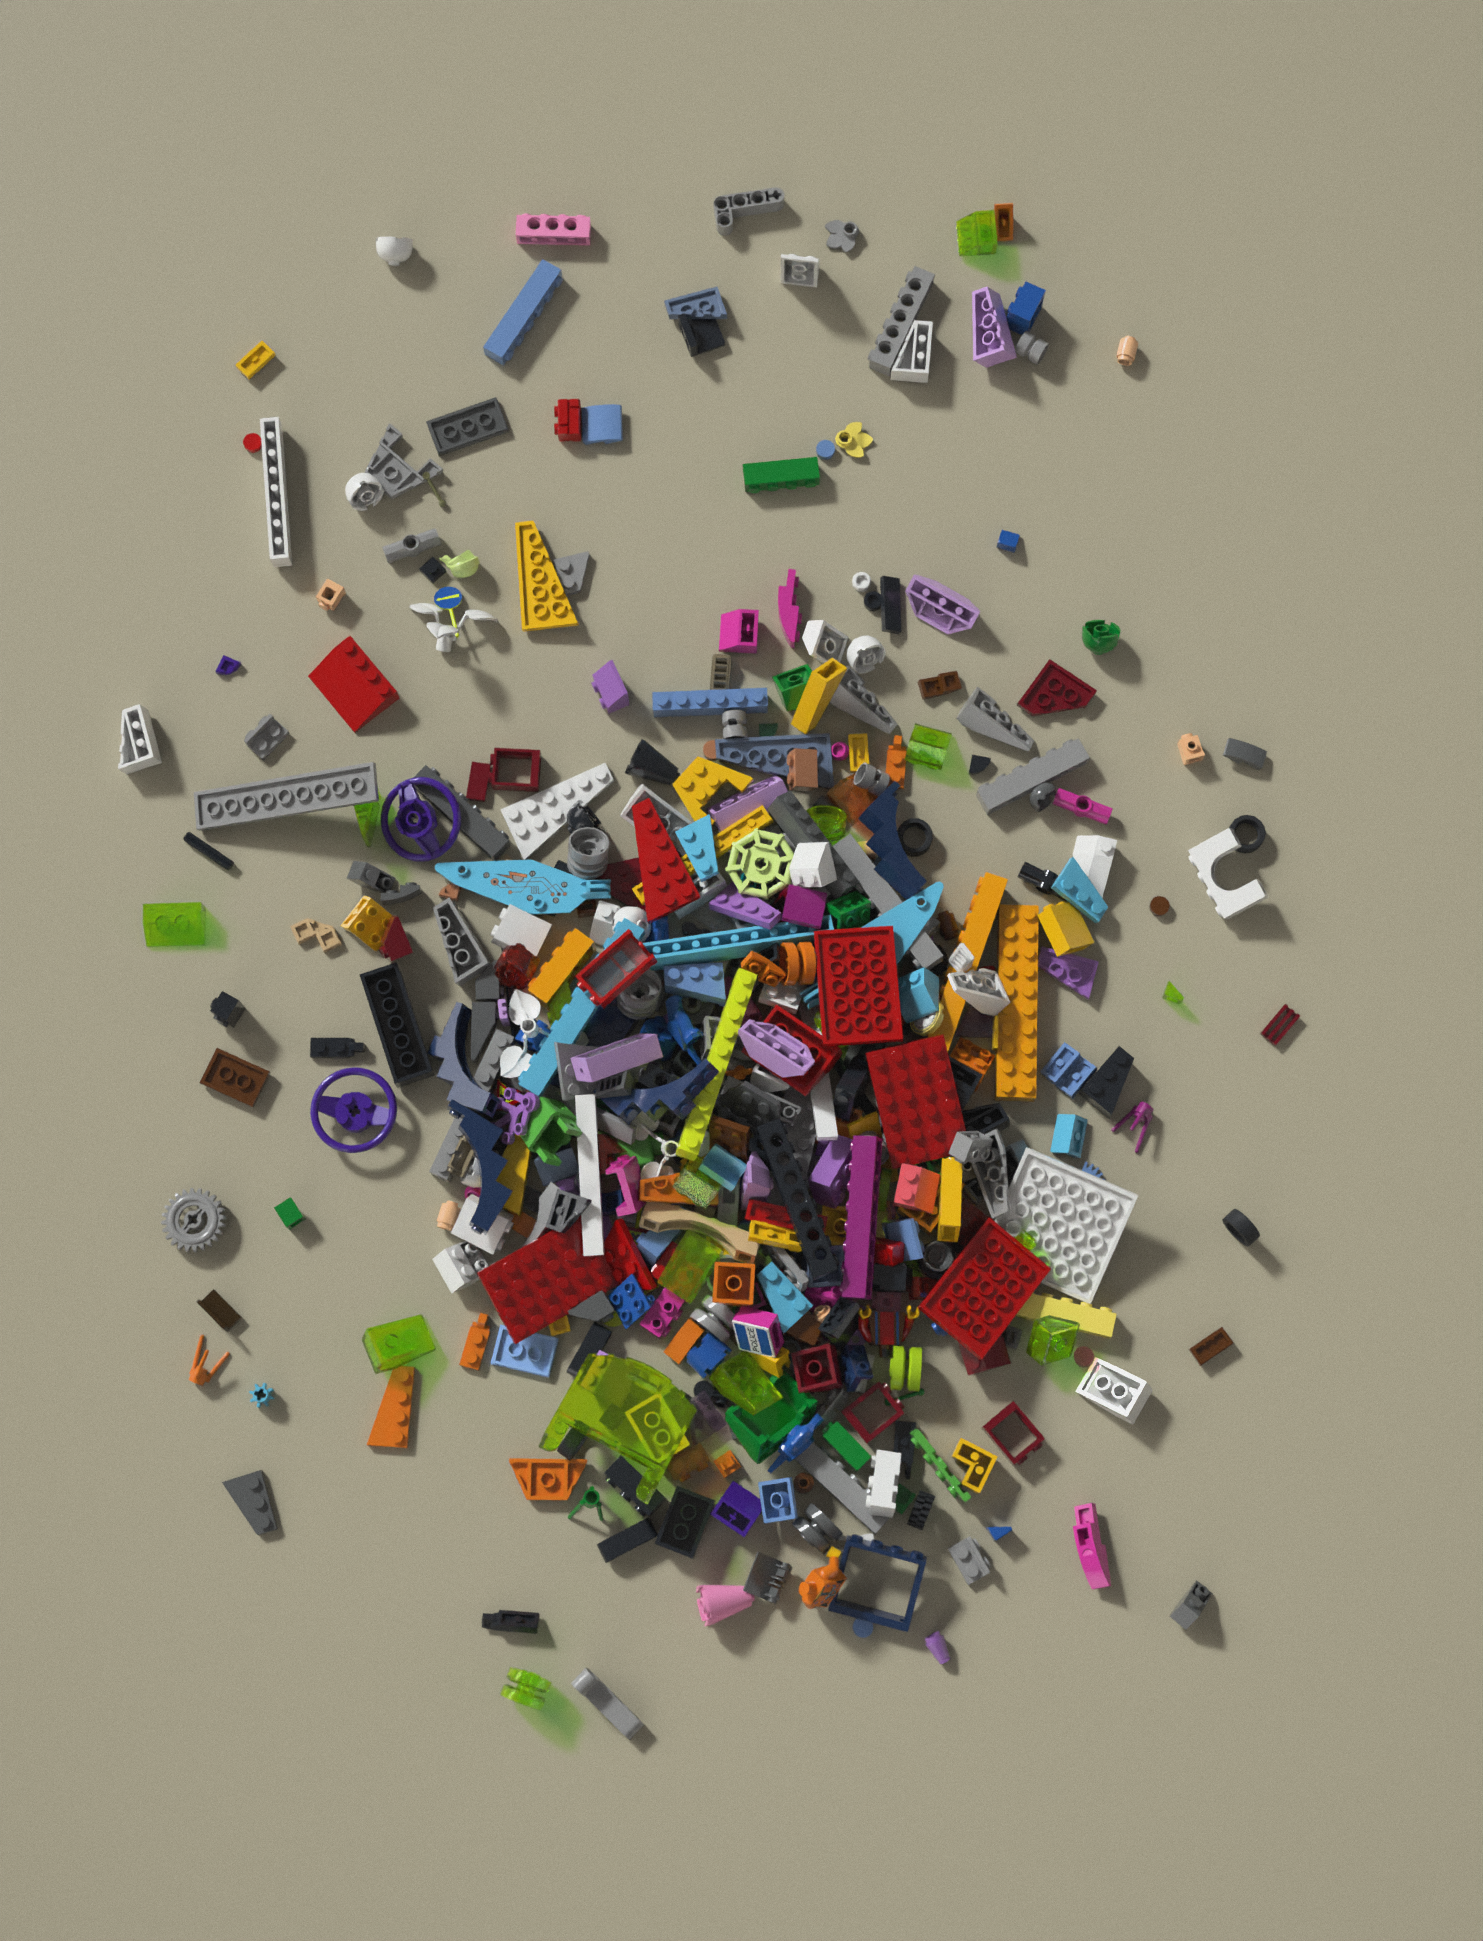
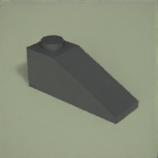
M472 1002L471 1061L473 1064H477L497 1026V1020H500L496 1002Z

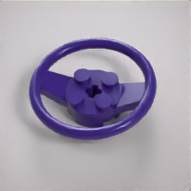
M428 777L410 778L399 783L387 795L381 810V829L388 845L401 857L416 862L434 860L446 853L458 837L461 826L459 804L453 793L441 782ZM414 785H428L438 789L445 795L451 805L453 827L450 836L442 846L434 831L438 825L436 812L427 801L420 799ZM398 794L400 809L397 812V817H395L396 827L401 834L413 838L425 854H415L404 850L391 835L388 815L390 806ZM415 815L419 817L418 822L413 821L416 818Z
M358 1067L341 1069L329 1075L316 1089L310 1108L312 1125L319 1138L337 1151L360 1153L370 1150L386 1139L395 1124L397 1116L395 1094L388 1082L374 1071ZM360 1075L374 1080L382 1087L388 1098L389 1109L374 1105L367 1095L360 1092L345 1093L341 1098L322 1095L334 1081L345 1076ZM358 1108L360 1114H356L355 1117H352V1110ZM318 1112L336 1119L345 1130L352 1133H361L370 1126L385 1127L379 1135L367 1143L345 1145L333 1140L326 1134L321 1126Z

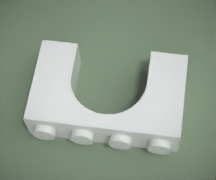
M1231 828L1188 850L1190 862L1193 866H1197L1199 870L1197 875L1200 881L1206 883L1208 887L1206 892L1211 900H1215L1217 904L1215 909L1218 915L1224 919H1230L1269 898L1261 881L1258 879L1232 891L1224 890L1217 883L1215 868L1218 861L1225 855L1242 847L1234 830Z

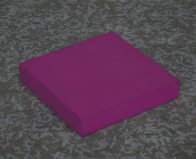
M789 884L781 921L820 930L827 893Z

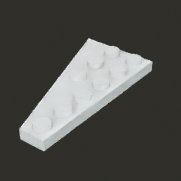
M606 763L501 809V813L523 860H528L529 856L536 850H539L550 837H553L568 823L567 813L578 800L583 801L581 805L585 808L593 798L597 797L614 782Z

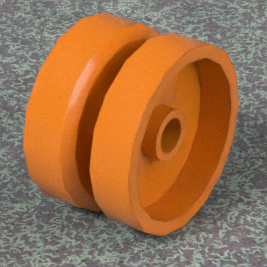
M782 942L779 947V968L785 972L786 976L781 980V984L783 986H794L797 982L800 985L813 984L816 973V957L812 943L799 942L795 945L793 942Z

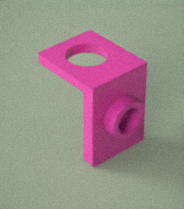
M755 1283L761 1303L749 1308L761 1310L767 1307L758 1283Z

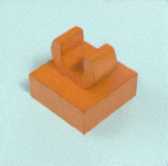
M731 1450L713 1461L724 1478L741 1468Z

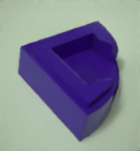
M223 655L215 672L219 675L232 674L240 668L241 662Z

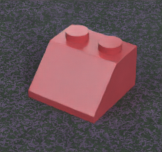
M902 1163L893 1206L932 1214L940 1174L922 1167Z

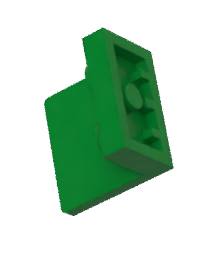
M854 891L826 903L825 910L838 919L837 929L861 928L870 921L871 901L859 892Z

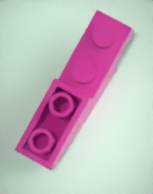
M788 569L786 587L779 586L778 589L780 624L790 648H795V642H799L800 631H797V624H801L802 613H799V606H796L797 594H794V588H798L799 577L796 576L795 569Z
M1088 1503L1075 1506L1076 1526H1073L1078 1555L1087 1581L1092 1590L1111 1586L1106 1545L1101 1544L1096 1504Z

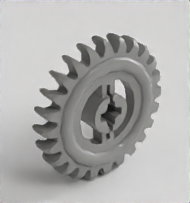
M191 1188L188 1194L184 1189L182 1196L176 1193V1200L169 1199L171 1206H164L168 1212L162 1213L166 1220L161 1221V1224L167 1226L162 1232H169L166 1239L173 1238L171 1245L174 1246L178 1243V1250L185 1246L187 1253L191 1247L195 1253H197L198 1247L205 1251V1244L213 1247L211 1240L219 1242L216 1234H224L219 1228L226 1227L221 1222V1220L227 1219L226 1216L221 1215L226 1209L218 1208L222 1201L214 1202L217 1196L212 1195L209 1197V1190L202 1194V1188H199L196 1193L194 1188ZM200 1206L197 1211L192 1210L185 1214L184 1225L181 1228L179 1220L182 1212L188 1207ZM207 1213L208 1221L204 1230L197 1234H187L191 1229L197 1231L203 1228L205 1224L203 1215ZM193 1217L198 1221L197 1224H194L191 1220Z

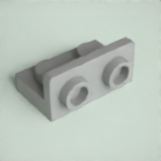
M269 714L259 721L258 726L254 730H250L246 734L244 742L248 748L264 761L290 733Z
M970 1536L948 1548L967 1585L990 1573L989 1568H991L987 1558L981 1557L979 1553L981 1547L976 1538L972 1540Z

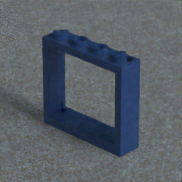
M847 1535L839 1569L843 1574L851 1546L918 1564L905 1617L838 1599L839 1591L830 1602L828 1611L908 1632L927 1556H923L922 1552L915 1550L911 1552L905 1551L897 1545L886 1546L879 1540H864L860 1535Z

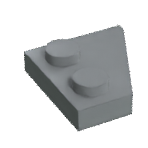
M588 551L553 560L556 573L566 596L581 592L587 562L590 557Z

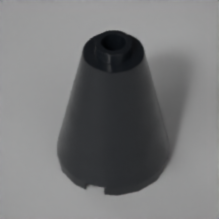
M643 739L639 742L631 757L630 764L627 765L625 770L627 775L666 785H671L680 776V773L677 772L679 768Z

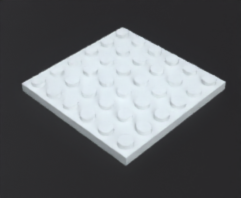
M1026 1147L1008 1189L1010 1211L996 1217L995 1222L1051 1268L1042 1280V1284L1091 1304L1138 1198V1194Z

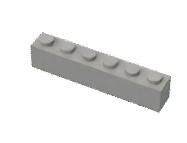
M1079 738L1074 741L1070 739L1064 742L1062 747L1057 750L1056 748L1050 749L1041 758L1037 756L1031 759L1029 764L1024 767L1022 765L1017 766L1012 770V773L998 776L995 779L996 781L991 784L987 782L978 788L979 790H977L976 797L986 814L989 815L1028 795L1039 784L1051 783L1087 764L1090 757Z
M813 1442L794 1460L867 1528L876 1534L890 1517L869 1515V1508H865L867 1495L871 1496V1490L868 1488L864 1490L859 1485L861 1481L855 1475L851 1474L849 1476L844 1471L846 1467L838 1460L834 1462L829 1458L831 1453L823 1446L819 1448Z

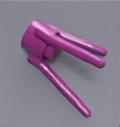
M1141 1101L1138 1106L1134 1105L1132 1110L1111 1131L1115 1132L1133 1114L1136 1120L1130 1128L1131 1131L1135 1129L1139 1122L1145 1121L1135 1148V1153H1138L1148 1125L1153 1118L1151 1114L1154 1109L1149 1104Z

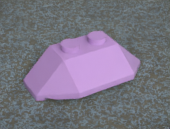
M914 574L905 591L914 615L946 634L971 629L981 612L966 597L936 580Z
M749 1019L738 1030V1034L749 1056L782 1078L804 1075L815 1063L807 1045L776 1025L755 1022V1020Z
M751 1152L741 1183L739 1195L740 1210L747 1209L749 1199L766 1203L768 1196H771V1189H773V1177H769L768 1168L756 1152Z

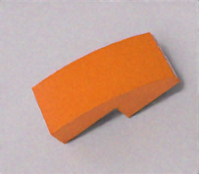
M751 951L741 962L742 969L758 974V981L774 988L786 976L785 972L776 964L754 951Z
M689 1318L664 1350V1353L676 1363L681 1364L691 1348L697 1344L705 1329Z

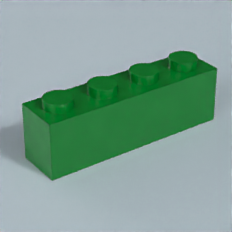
M808 457L743 464L745 492L758 493L762 490L774 492L783 488L793 490L803 486L813 488L820 483L818 458Z

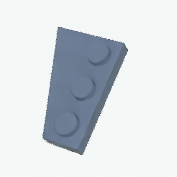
M718 287L664 300L669 319H678V315L683 313L686 314L687 319H727V313Z

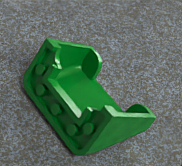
M784 1370L780 1378L772 1375L768 1380V1389L744 1408H741L739 1405L731 1406L725 1413V1421L756 1464L762 1463L779 1450L780 1445L796 1425H807L815 1414L818 1401L810 1393H799L797 1381Z

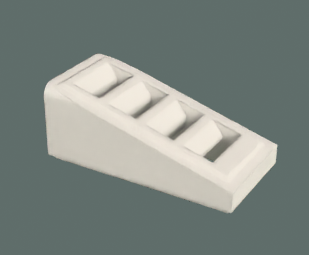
M964 943L959 944L949 958V963L956 972L967 971L972 967L974 961L973 954Z

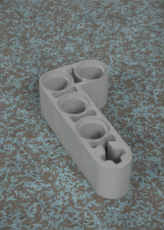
M775 187L716 197L714 200V216L717 232L722 236L730 235L733 231V218L780 211L784 207L783 190Z
M587 1667L571 1682L573 1687L585 1696L629 1740L644 1725Z

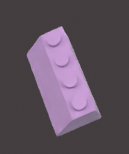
M772 775L748 787L743 793L738 792L706 809L715 821L719 832H721L762 805L770 815V812L767 810L777 796L788 792L781 778Z

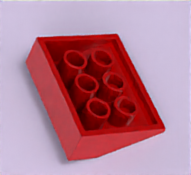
M348 636L335 646L308 675L309 679L354 733L400 699L395 688L351 636Z
M776 1004L764 1020V1023L776 1025L807 1045L812 1058L815 1060L814 1065L804 1075L782 1078L751 1058L745 1047L741 1053L806 1097L833 1068L842 1056V1051L838 1046L823 1047L821 1034Z

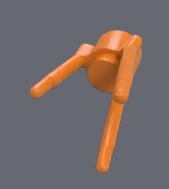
M203 1334L200 1336L193 1365L189 1372L191 1375L188 1379L201 1386L204 1385L205 1381L210 1382L211 1377L230 1355L229 1352H226L209 1374H207L208 1370L203 1368L209 1350H205L199 1366L197 1365L204 1340Z

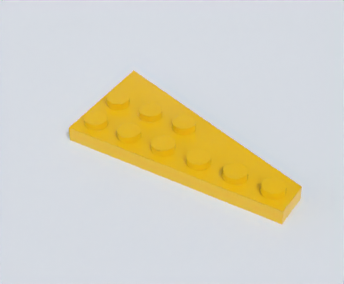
M535 522L515 523L523 632L579 625Z

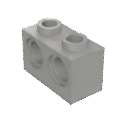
M705 1016L699 1030L704 1035L699 1039L701 1062L708 1057L720 1021L719 1017Z

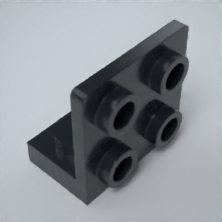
M685 313L678 315V324L691 357L725 346V341L716 319H687Z
M841 1296L818 1328L839 1351L844 1349L858 1329L859 1314L857 1311L860 1308L857 1302Z

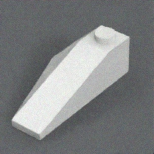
M1099 835L1077 836L1073 857L1103 898L1117 840Z

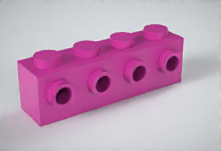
M685 1258L654 1302V1305L640 1322V1326L658 1339H661L662 1336L666 1337L672 1329L670 1327L672 1321H677L682 1315L683 1310L681 1308L685 1303L689 1304L695 1294L692 1292L696 1287L700 1288L706 1280L704 1277L705 1271Z

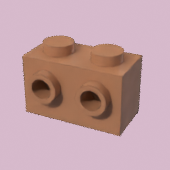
M793 749L787 755V765L789 766L787 783L789 784V790L811 792L818 788L817 750Z

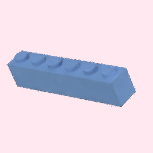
M543 259L541 260L483 346L486 356L503 366L506 361L511 360L516 346L521 345L525 333L529 332L533 327L535 318L542 314L545 303L552 299L555 288H559L562 284L561 269Z
M767 688L652 692L654 718L722 715L723 712L730 710H742L746 714L768 713Z

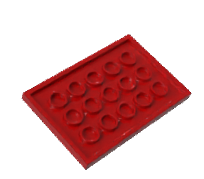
M893 926L814 931L823 1047L903 1041Z
M941 1034L865 1052L892 1169L901 1168L902 1163L914 1165L952 1156L948 1153L956 1133L966 1131L944 1035Z
M581 1215L566 1233L552 1230L477 1272L514 1344L519 1343L569 1314V1310L599 1291L603 1290L605 1293L619 1285L618 1281L614 1279L613 1272L604 1255H583Z
M989 1217L918 1306V1309L975 1357L982 1360L1051 1268Z

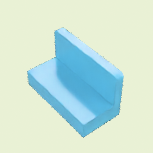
M1058 1114L1050 1151L1052 1153L1067 1154L1074 1158H1081L1088 1120L1075 1114Z
M714 1144L703 1158L698 1169L729 1191H732L741 1175L745 1172L747 1164L718 1144Z

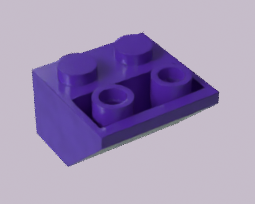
M732 1481L710 1515L745 1538L762 1512L761 1500Z

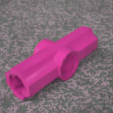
M1058 788L1053 801V805L1074 812L1078 817H1087L1107 825L1113 808L1092 801L1088 796H1079L1061 788ZM1079 803H1084V804H1086L1087 809H1085V810L1080 809V808L1078 807V804H1079Z

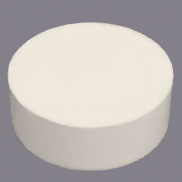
M858 572L853 576L852 586L858 592H865L871 586V578L865 572Z

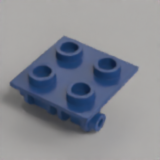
M631 1274L608 1295L625 1329H628L654 1305L655 1301L654 1296H648L643 1293L634 1274Z

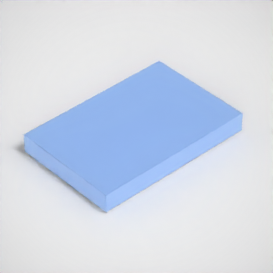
M500 1325L491 1364L550 1378L559 1338L534 1333L519 1343L514 1344L506 1327Z

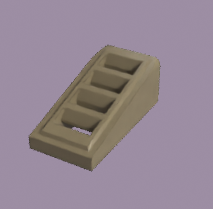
M713 654L710 690L729 689L731 655ZM716 669L726 670V672H715V671H716ZM715 677L726 678V680H715ZM714 685H725V688H714Z

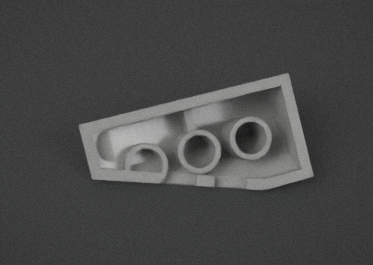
M847 665V671L829 703L890 734L897 726L896 721L884 706L877 704L875 694L867 691L864 687L865 681Z
M977 687L956 718L960 724L972 731L1029 751L1034 740L1019 724H1013L1010 721L1009 714L1006 711L1001 712L995 706L997 702L991 696Z
M999 1129L985 1134L993 1139L990 1154L986 1160L972 1163L992 1219L1010 1211L1006 1151Z

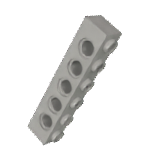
M914 266L912 272H908L905 279L907 283L905 287L900 288L897 296L899 300L897 303H893L890 310L892 314L889 319L886 318L883 324L884 331L882 334H878L876 338L875 350L871 349L867 360L870 361L869 368L890 376L914 320L917 319L934 284L935 274ZM916 287V288H918L919 290H918V291H914V290H912L911 288ZM910 303L911 306H905L904 304ZM901 318L904 321L898 322L897 319ZM895 334L897 337L891 338L889 335ZM882 350H888L889 353L885 354V353H882L881 351H882Z

